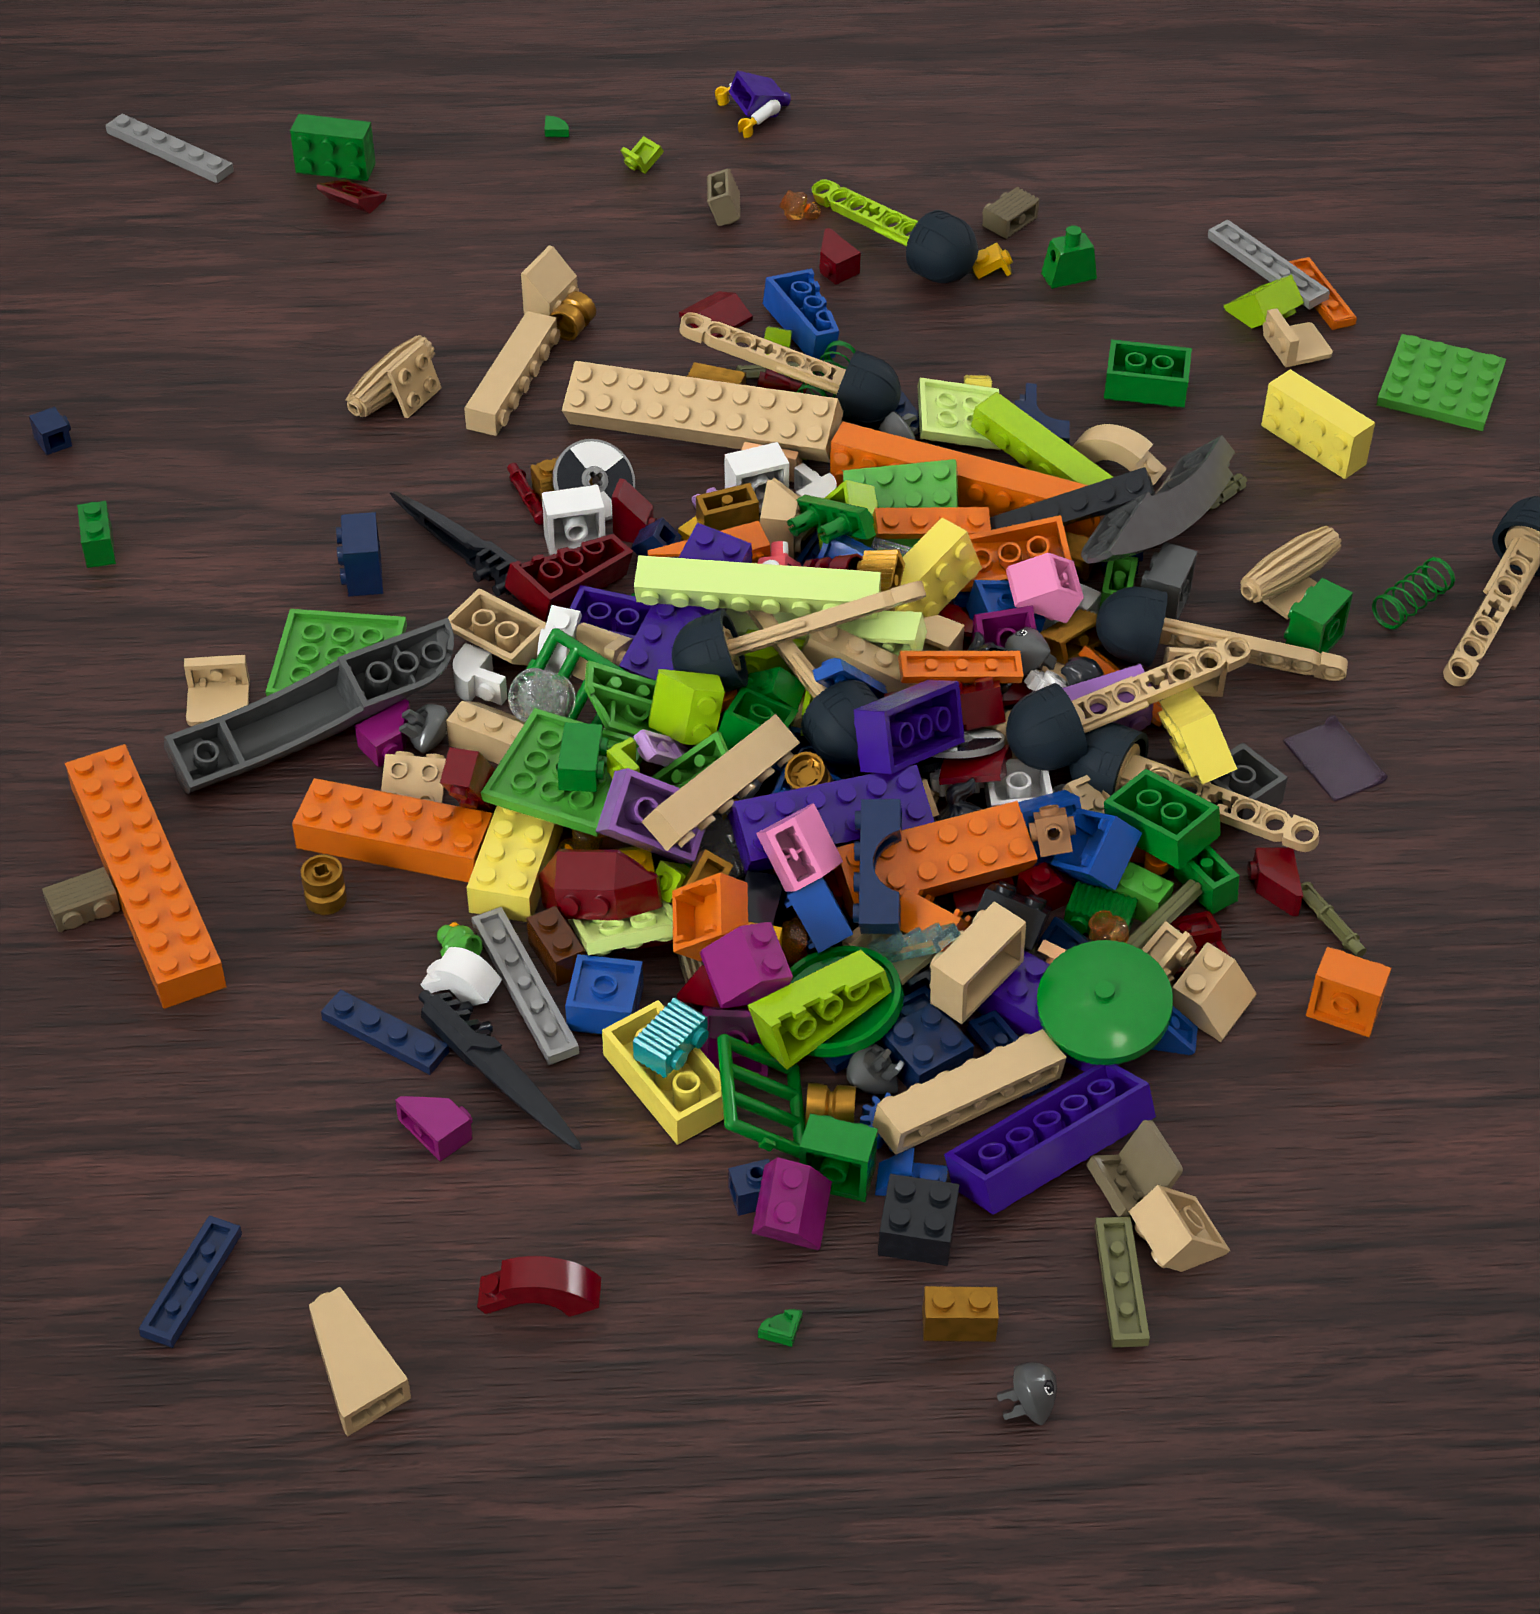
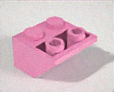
M1046 553L1010 565L1006 569L1015 607L1033 605L1034 613L1044 616L1048 620H1057L1067 624L1084 598L1075 564L1072 560Z
M814 803L756 833L785 892H795L822 878L843 862Z

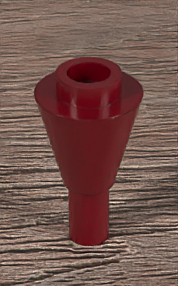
M766 368L765 372L760 371L757 387L797 392L803 383L791 381L790 378ZM807 388L803 389V393L806 394Z

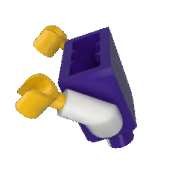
M742 71L736 72L733 82L729 84L730 87L720 86L715 90V98L719 106L727 105L730 102L729 95H731L745 115L752 117L751 119L742 118L738 122L739 133L743 131L744 138H749L753 135V126L755 124L759 125L769 117H777L781 107L789 106L791 101L790 93L781 91L773 79Z

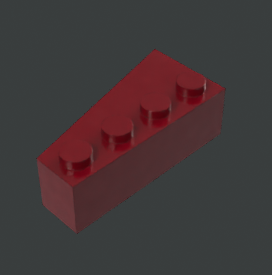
M610 534L582 542L580 547L574 549L564 547L558 549L557 553L544 557L543 554L533 556L531 561L525 563L520 561L512 562L509 565L504 587L536 617L547 622L551 605L569 609L580 585L603 589L627 575L633 551L616 535Z
M983 677L976 679L974 684L963 685L962 682H959L964 730L1006 722L1000 680L993 681L992 677ZM899 691L888 692L883 696L886 697Z

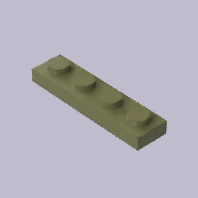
M1131 1217L1095 1218L1094 1227L1112 1348L1148 1346L1150 1336Z

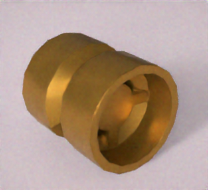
M571 292L562 301L561 305L550 314L552 317H557V329L560 330V338L567 341L574 340L596 316L595 304L582 292Z
M801 752L794 755L785 767V778L792 790L833 782V778L823 760L817 754L811 752Z
M325 854L313 856L305 861L301 867V878L306 906L310 911L320 915H329L341 910L345 906L347 895L340 861L331 855Z
M808 1083L805 1127L810 1113L820 1116L828 1115L838 1120L854 1123L856 1086L837 1085L833 1091H830L827 1085Z

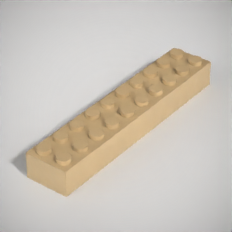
M575 361L562 407V412L570 424L741 450L744 442L760 445L778 442L782 449L798 451L799 458L828 463H830L831 441L840 427L843 410L838 398Z

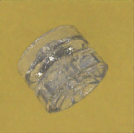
M529 668L519 673L513 680L508 694L512 713L523 722L527 721L534 708L569 718L574 710L576 699L574 688L566 677L539 668Z

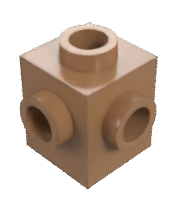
M1047 805L1039 808V812H1033L1035 822L1029 823L1031 841H1038L1041 857L1073 852L1070 836L1076 835L1073 816L1067 817L1065 807L1059 808L1058 805Z

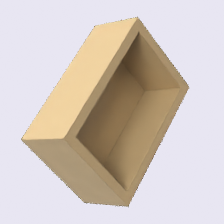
M995 901L986 910H980L974 917L972 924L965 931H959L953 938L951 945L944 952H938L930 963V1003L960 1024H963L1024 961L1026 921Z

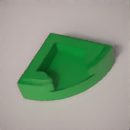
M546 115L545 137H569L568 124L561 118Z
M788 1309L784 1310V1313L765 1319L758 1329V1338L792 1347L803 1318V1310Z

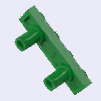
M806 494L796 499L801 514L787 521L788 526L794 525L789 530L795 537L812 527L818 528V533L824 532V534L820 535V539L825 544H829L842 535L865 540L876 535L873 526L874 519L868 508Z

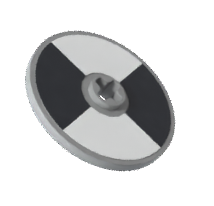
M599 439L577 441L568 446L555 463L553 469L554 490L593 486L589 483L591 477L597 476L599 481L594 485L599 486L604 504L605 521L611 520L612 494L619 478L625 479L635 488L633 468L623 452L606 441Z
M985 727L964 730V743L931 757L971 758L988 755L1004 747L1005 737L1001 732Z

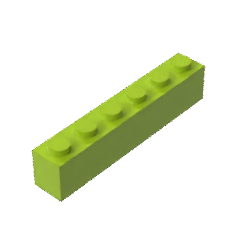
M995 392L975 406L971 427L1027 469L1085 485L1113 478L1105 470L998 392Z

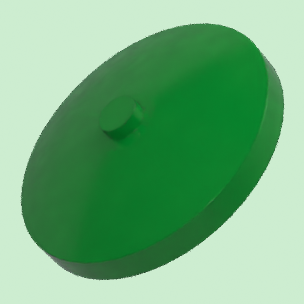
M1098 940L1082 943L1066 950L1048 966L1039 983L1037 1010L1043 1030L1059 1049L1068 1056L1090 1064H1121L1144 1055L1162 1039L1172 1017L1173 993L1165 971L1149 954L1127 943Z
M836 946L827 948L820 953L818 951L814 952L790 967L793 975L791 984L861 949L885 970L892 991L808 1055L815 1057L849 1055L874 1044L892 1028L902 1010L904 993L899 974L886 957L864 947Z

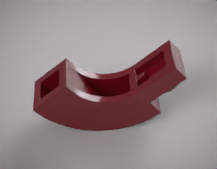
M546 1256L510 1258L502 1260L501 1271L481 1276L477 1308L484 1314H488L518 1304L538 1303L555 1307L564 1312L568 1317L599 1308L602 1277L583 1265L565 1259Z

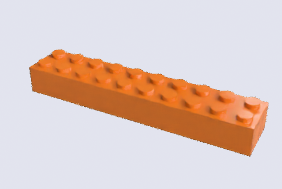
M847 422L841 423L831 441L830 473L836 479L837 486L843 483V470L956 459L958 507H988L989 517L1088 486ZM1105 515L1066 525L1064 530L1090 538Z
M123 744L66 762L65 766L71 789L103 866L116 891L119 904L163 1009L226 988L221 960L126 745Z

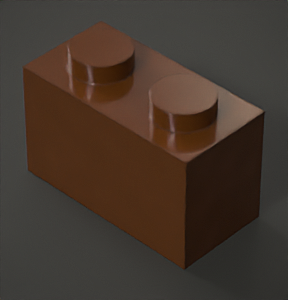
M556 906L527 917L528 943L557 987L570 982L577 954L585 955V949Z

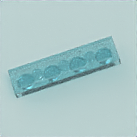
M935 923L925 930H921L918 927L905 935L902 932H898L888 939H885L884 936L878 937L871 941L867 948L878 952L893 963L940 952L961 933L955 923L942 926L939 923Z

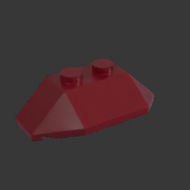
M559 849L538 876L543 906L547 909L556 906L564 919L621 920L659 909L663 906L659 876L651 870L650 872L647 871L640 863L620 850Z

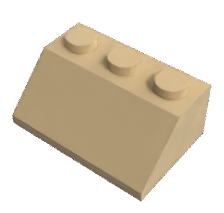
M480 588L448 617L454 634L511 664L525 666L529 665L532 658H537L540 632L546 626V622Z
M461 701L446 720L449 746L454 748L479 751L486 760L499 764L527 720L480 702Z

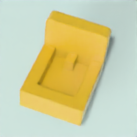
M996 242L978 251L973 271L978 279L999 268H1002L1005 274L1010 276L1012 274L1010 264L1013 261L1009 252L1006 249L1002 251Z

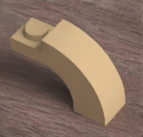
M1102 424L1091 427L1072 446L1094 463L1101 460H1110L1121 464L1130 472L1145 467L1153 485L1167 470L1148 451L1153 444L1141 434L1124 426Z

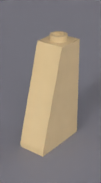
M341 1287L321 1294L314 1302L309 1304L312 1324L341 1424L347 1437L411 1399L408 1378Z

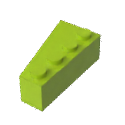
M860 949L747 1006L762 1045L783 1067L789 1069L892 991L885 970Z

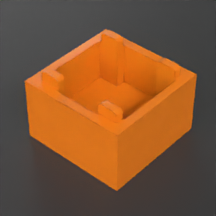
M720 872L672 890L674 953L701 962L700 951L739 926L748 925L747 882Z
M916 887L914 892L906 888L900 898L901 931L939 952H944L951 945L955 935L961 930L965 931L971 925L973 918L967 915L963 920L961 918L963 914L961 910L956 908L954 913H951L932 903L935 898L932 895L927 894L925 898L921 897L922 889Z
M1327 947L1315 976L1306 1016L1370 1038L1381 1009L1391 968L1378 962H1372L1344 951Z

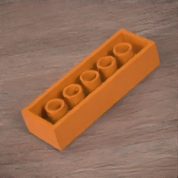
M314 778L292 822L296 848L469 882L493 813Z
M1018 801L902 830V841L891 845L881 854L876 864L875 873L885 886L899 892L900 898L906 888L914 892L916 887L923 890L921 897L925 898L927 894L936 897L1016 876L1034 867L1038 858ZM854 843L836 847L843 862L833 869L850 919H853V903H859V892H854V872H860V861H855Z

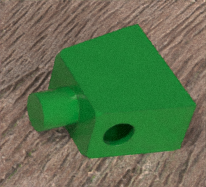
M1068 226L1065 236L1053 238L1049 243L1041 274L1051 289L1097 278L1094 246L1078 226Z

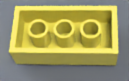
M1290 369L1268 384L1261 426L1343 479H1346L1367 464L1375 422Z
M941 518L902 557L905 562L901 585L922 581L926 597L896 606L895 611L922 612L923 618L938 615L968 582L976 577L982 566L966 530Z
M1193 687L1159 701L1162 711L1158 712L1163 727L1172 737L1169 741L1175 755L1183 763L1186 771L1188 770L1191 778L1197 776L1199 781L1205 784L1237 770L1214 712Z
M496 806L467 885L469 913L482 914L502 907L508 919L527 922L526 918L534 915L541 896L538 876L555 855L563 832V826Z
M657 1000L602 1030L603 1055L674 1142L679 1145L724 1120L720 1072L701 1049L696 1047L688 1054L684 1066L680 1070L673 1069L665 1078L661 1074H657L656 1071H652L650 1067L647 1068L645 1064H641L634 1059V1037H637L639 1032H642L643 1028H646L647 1024L664 1009L662 1003Z

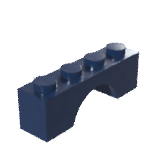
M861 799V810L855 811V830H861L860 841L854 842L855 861H860V872H854V892H859V903H853V923H859L861 934H901V900L899 892L885 886L875 873L876 864L881 854L891 845L902 841L901 800Z

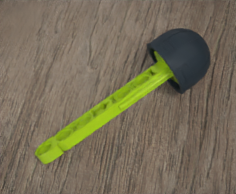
M827 179L820 180L812 186L811 190L815 202L826 208L830 206L832 211L906 246V260L909 268L914 273L937 283L960 280L971 271L977 260L978 244L974 231L964 220L943 210H934L917 221L850 189L840 187L839 184ZM829 190L826 193L819 194L821 191ZM841 198H846L845 200H843V201H841V202H836L837 200H839V199H841ZM863 206V207H862L861 209H859V210H853V209H855L856 207ZM898 223L896 226L888 227L890 224Z

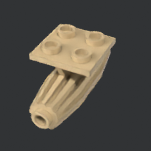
M416 335L388 352L361 377L346 398L348 410L353 415L363 418L387 405L397 397L404 418H409L442 388L431 361L435 355L432 343L427 338Z
M1323 526L1290 540L1265 556L1242 578L1240 582L1242 595L1247 600L1253 601V603L1262 601L1288 620V613L1295 602L1299 603L1303 599L1306 590L1310 586L1314 587L1317 584L1309 576L1320 570L1341 548L1339 534L1332 527Z

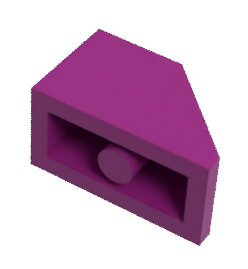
M406 698L355 726L359 749L378 768L384 765L385 754L395 755L397 751H405L408 736L400 732L399 727L408 723L407 719L401 717L404 711L410 709L409 701Z
M400 1096L395 1099L398 1120L440 1162L473 1139L471 1129L473 1120L471 1115L464 1107H458L449 1098Z

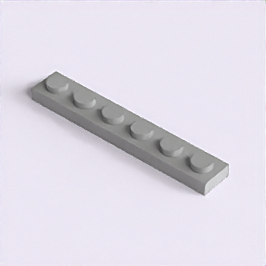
M123 113L106 124L108 134L215 183H219L234 172L233 163Z
M1228 219L1208 230V239L1269 282L1292 274L1304 301L1302 305L1309 310L1329 299V289Z
M499 907L472 917V926L481 938L484 948L548 1065L579 1054V1045L503 908Z

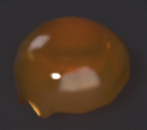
M798 916L788 918L780 925L782 927V950L788 965L791 966L807 956L806 946L809 935Z

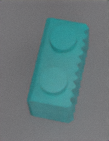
M673 998L664 1007L663 1011H660L659 1015H656L647 1024L646 1028H643L642 1032H639L638 1036L634 1037V1059L641 1064H645L647 1068L650 1067L657 1074H661L663 1078L667 1077L673 1069L680 1070L686 1063L688 1054L695 1047L697 1049L701 1048L707 1041L709 1036L708 1017L677 998Z

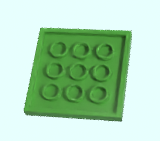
M1402 334L1376 405L1483 431L1505 367L1506 358Z
M956 459L843 470V482L850 480L874 486L878 502L877 508L958 507ZM878 539L869 547L874 550L899 549L903 557L920 539Z
M290 609L267 685L266 696L335 662L342 655L405 633L407 627L406 617Z
M534 708L481 791L482 800L598 837L599 833L595 831L612 782V778L607 772V757L602 756L601 759L605 761L604 780L598 779L597 792L559 790L557 767L565 722H583ZM603 729V737L609 739L608 749L630 738V736ZM636 743L635 763L639 766L643 758L638 753L637 748L639 746Z

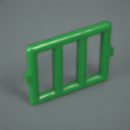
M553 628L537 658L531 659L527 667L530 672L514 700V705L529 716L534 708L551 713L580 656L587 661H593L622 671L626 670L559 628ZM560 643L570 651L539 708L528 701L557 644ZM585 679L565 715L567 718L577 720L589 698L584 689ZM596 713L591 724L603 725L599 715Z
M727 1034L719 1035L717 1045L725 1128L758 1142L759 1147L771 1151L774 1148L799 1158V1146L806 1128L799 1066L795 1063L789 1069H786L771 1056L763 1045L757 1042L751 1045ZM732 1052L787 1074L788 1086L734 1064ZM734 1079L788 1100L791 1113L735 1091ZM737 1107L791 1128L793 1131V1141L739 1120L737 1117Z

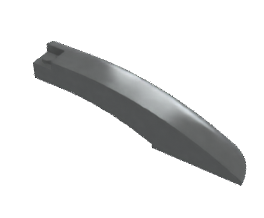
M1223 435L1179 458L1162 486L1155 492V495L1152 496L1148 491L1106 514L1082 549L1081 557L1086 563L1108 562L1139 554L1176 537L1198 521L1215 503L1233 476L1228 467L1235 451Z
M448 617L342 655L335 662L280 691L222 716L165 736L164 749L176 771V779L185 793L189 794L264 766L344 731L430 685L445 671L453 653L454 635Z

